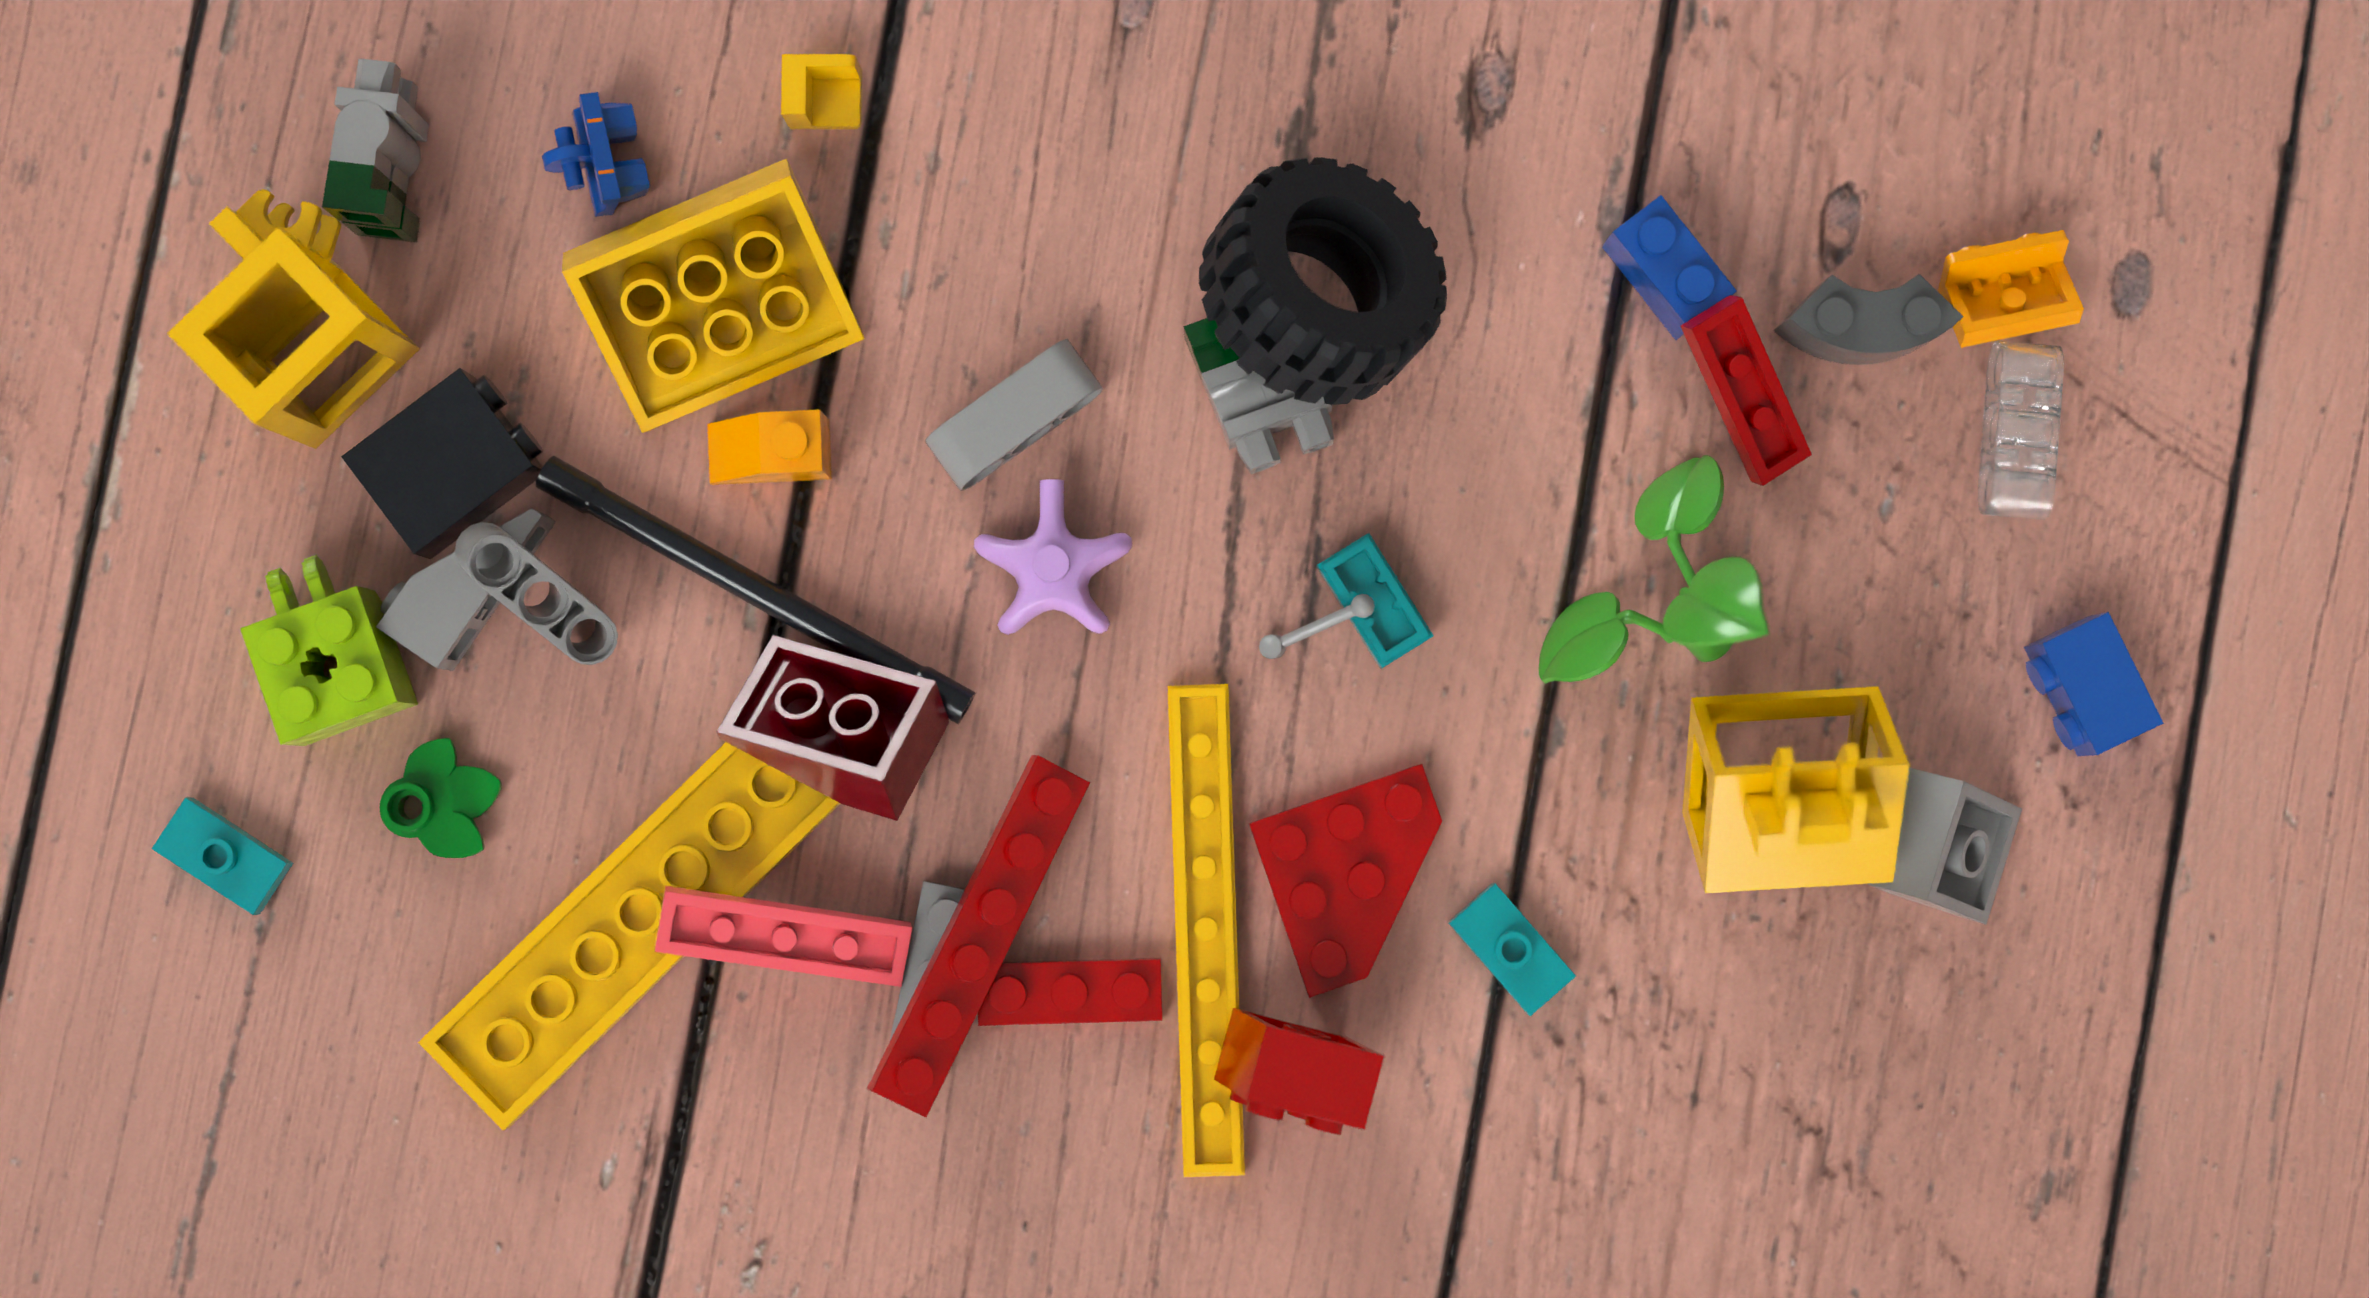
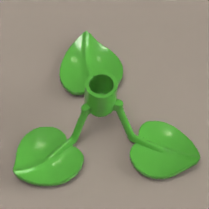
M1703 455L1701 458H1693L1668 470L1650 484L1641 495L1636 506L1634 516L1638 531L1649 540H1659L1667 537V544L1689 586L1681 588L1679 596L1669 604L1664 615L1663 624L1633 610L1620 612L1619 599L1610 592L1594 593L1577 600L1558 616L1543 642L1539 659V676L1545 684L1552 681H1582L1607 670L1618 660L1625 649L1629 636L1628 629L1625 626L1627 624H1636L1657 633L1667 643L1674 641L1684 645L1696 659L1702 662H1711L1719 659L1729 651L1733 643L1769 634V627L1763 608L1762 583L1755 567L1746 559L1728 557L1709 563L1695 574L1681 546V534H1695L1703 531L1710 525L1721 507L1724 495V479L1720 466L1711 456Z

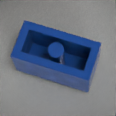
M1662 195L1614 230L1602 246L1675 340L1684 335L1680 327L1682 324L1727 296L1734 295L1737 292Z
M2109 612L2085 617L2024 647L2030 659L2026 662L2027 674L2036 690L2042 695L2047 694L2057 716L2053 717L2055 731L2064 746L2069 750L2074 749L2077 756L2099 755L2164 724Z

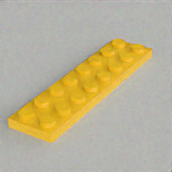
M725 742L418 1043L502 1131L510 1128L685 957L655 952L665 886L746 897L841 803Z

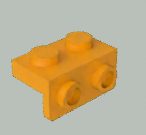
M2064 230L2044 234L2029 233L2016 240L1987 246H1967L1946 256L1938 292L1964 316L1953 326L1961 348L2080 323L2084 307L2063 261L2069 243Z

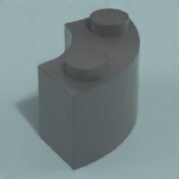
M1920 274L1901 287L1879 292L1852 288L1834 275H1831L1816 287L1774 331L1794 347L1814 357L1841 364L1866 365L1891 361L1905 356L1952 328L1964 316Z

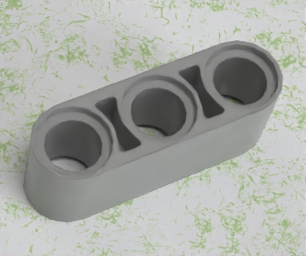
M1065 339L1045 350L934 430L926 438L925 443L959 490L964 491L986 478L1094 400L1104 388L1070 341Z
M484 522L470 525L461 532L455 547L457 561L481 588L572 660L580 664L594 665L603 662L612 654L617 645L618 638L616 626L612 620L590 599L511 535L493 523ZM491 543H501L503 553L499 562L487 569L477 568L476 556L480 549ZM540 581L549 582V594L542 603L535 606L524 605V594L531 585ZM586 619L595 620V630L591 637L580 643L571 642V632L576 624Z

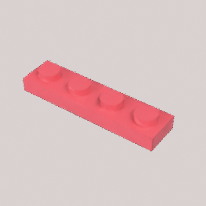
M665 886L655 952L902 987L912 925L911 922Z

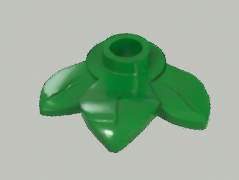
M450 738L426 742L408 756L403 778L391 783L381 797L380 816L385 826L392 833L405 838L418 837L424 847L435 856L465 858L474 856L485 848L482 835L473 819L482 816L494 804L501 791L502 782L494 774L483 768L456 766V750ZM411 796H416L422 803L421 814L415 819L409 818L404 812V803Z

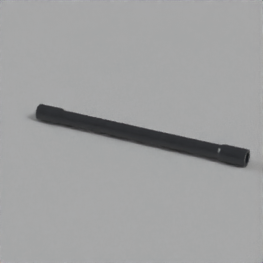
M556 456L549 458L542 467L536 480V487L581 513L593 515L836 653L936 681L948 719L959 724L965 716L976 695V692L931 667L922 666L857 630L606 489L597 479Z

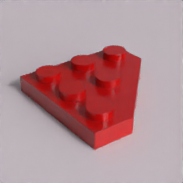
M1423 764L1249 823L1309 998L1367 978L1442 823Z

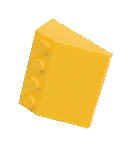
M787 158L563 253L562 274L642 433L865 339Z

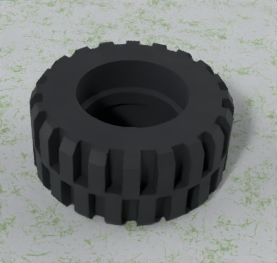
M1297 158L1283 161L1280 166H1272L1259 173L1252 183L1245 187L1207 239L1202 251L1204 262L1199 267L1200 289L1207 292L1201 300L1208 321H1216L1218 328L1215 330V336L1224 350L1231 347L1238 355L1239 359L1236 361V364L1248 375L1255 371L1266 379L1264 386L1277 393L1282 394L1285 390L1294 392L1295 400L1314 404L1321 397H1324L1325 404L1329 405L1348 404L1352 399L1364 400L1376 394L1384 385H1388L1434 336L1441 324L1440 315L1445 310L1447 301V288L1442 285L1447 279L1443 256L1435 255L1434 251L1438 247V241L1431 228L1424 229L1418 220L1421 214L1420 211L1410 200L1404 203L1393 193L1396 187L1382 178L1377 182L1366 176L1367 169L1353 163L1347 164L1345 168L1337 165V159L1314 158L1309 164L1307 158ZM1288 252L1310 256L1333 270L1352 294L1358 312L1336 307L1310 290L1295 271Z

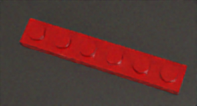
M1031 755L867 1087L868 1090L927 1118L1090 782L1039 755Z

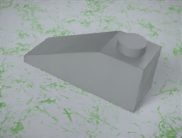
M530 509L499 527L534 554L556 521L537 510ZM491 543L480 549L476 556L477 568L487 569L497 564L502 557V544ZM455 552L412 575L406 584L404 582L398 583L388 593L382 603L381 612L384 613V616L376 628L435 668L454 671L500 602L481 588L464 571L457 561Z

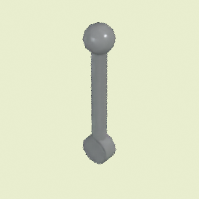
M1359 594L1353 598L1351 605L1281 637L1279 635H1267L1260 641V652L1268 659L1279 658L1284 654L1286 647L1354 616L1359 618L1370 616L1375 608L1374 601L1367 594Z

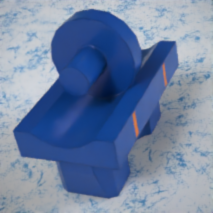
M598 92L580 94V107L574 109L572 113L579 144H575L572 127L555 129L554 133L558 148L547 151L542 155L544 169L553 173L563 172L567 190H578L585 187L581 171L584 168L595 217L613 215L618 203L645 196L650 188L643 158L613 162L610 144L635 141L637 137V124L633 106L630 103L601 104Z

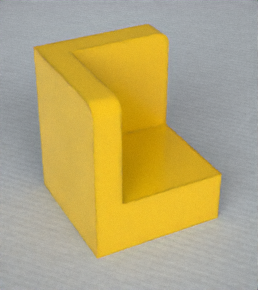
M782 54L781 115L789 129H859L861 127L862 69L855 55Z

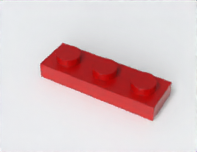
M1729 295L1680 326L1751 482L1764 486L1812 455L1742 297Z
M1161 958L1002 962L978 1011V1026L1162 1021Z

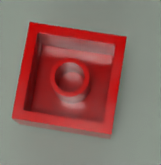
M1233 1008L1214 1080L1231 1090L1230 1100L1247 1105L1246 1110L1251 1113L1275 1120H1283L1285 1110H1287V1114L1305 1120V1125L1308 1127L1341 1135L1343 1125L1365 1130L1385 1056L1345 1036Z

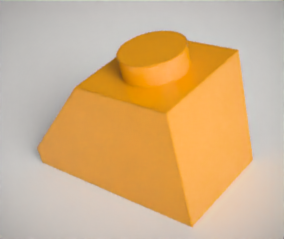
M820 409L758 412L707 424L709 482L711 485L832 480L830 420Z

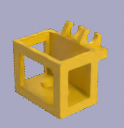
M261 189L251 196L237 211L227 206L209 223L243 258V261L167 334L255 425L317 449L420 348L337 263L331 260L341 230V222L334 217L322 215V209L317 205L302 201L299 219L295 224L288 227L289 219L295 212V209L287 203H280L268 214L269 205L275 196L268 190ZM320 219H321L320 230H319V232L317 233V229H318V226H319V223H320ZM323 310L330 316L281 365L277 366L271 361ZM358 340L377 351L315 412L297 396L353 341Z
M1879 686L1691 697L1682 814L1705 893L1893 882L1910 764ZM1850 715L1847 744L1842 745L1835 761L1794 763L1792 748L1783 747L1777 748L1771 764L1725 767L1716 738L1717 723ZM1878 748H1880L1883 758H1877Z

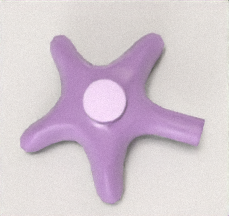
M1040 480V519L1038 528L1033 535L1026 539L1009 540L989 534H980L974 539V549L977 553L1014 576L1018 584L1016 598L1000 617L997 626L1000 632L1007 635L1012 634L1039 614L1050 610H1057L1074 617L1092 632L1100 634L1108 630L1109 620L1091 598L1088 583L1091 577L1099 570L1129 552L1132 547V538L1126 533H1116L1097 539H1081L1072 535L1066 527L1064 518V480Z

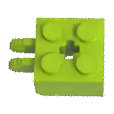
M316 554L305 558L301 563L303 575L313 602L299 606L293 584L287 573L281 568L267 572L268 574L265 576L267 588L270 591V597L277 615L242 627L240 630L280 745L306 746L418 705L396 640L376 628L384 613L381 612L382 601L375 590L354 586L335 593L323 560ZM328 656L336 657L337 668L329 669L332 676L331 679L330 677H325L323 671L324 663Z

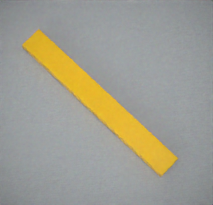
M1228 684L1168 686L1183 1176L1245 1175L1243 1104L1230 1100L1231 1090L1214 1080L1233 1008L1239 1009Z

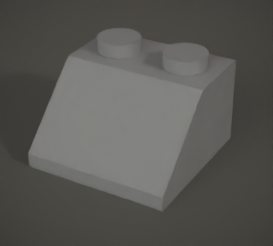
M1909 768L1893 882L1869 883L1868 885L1986 925L2022 808L1965 781Z

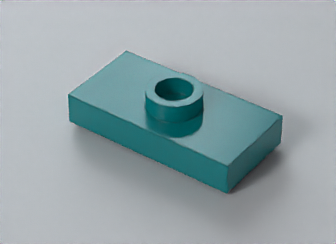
M1367 533L1316 566L1342 608L1351 605L1353 598L1359 594H1367L1373 599L1375 608L1370 616L1366 618L1354 616L1350 618V621L1380 669L1434 636L1370 533Z
M185 797L152 847V850L252 915L261 914L294 864L193 797Z
M1496 883L1488 886L1447 922L1528 1016L1533 1015L1576 977Z

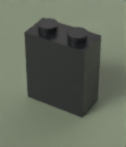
M457 369L341 456L415 555L428 559L434 558L454 543L462 531L470 525L482 522L535 482L543 467L536 458L543 452V449L522 423L513 428L500 410L507 404L505 398L486 375L477 379L463 369Z

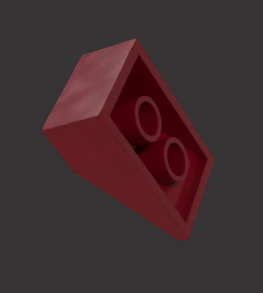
M772 635L717 730V734L721 740L843 805L898 821L949 724V719L937 683L934 680Z

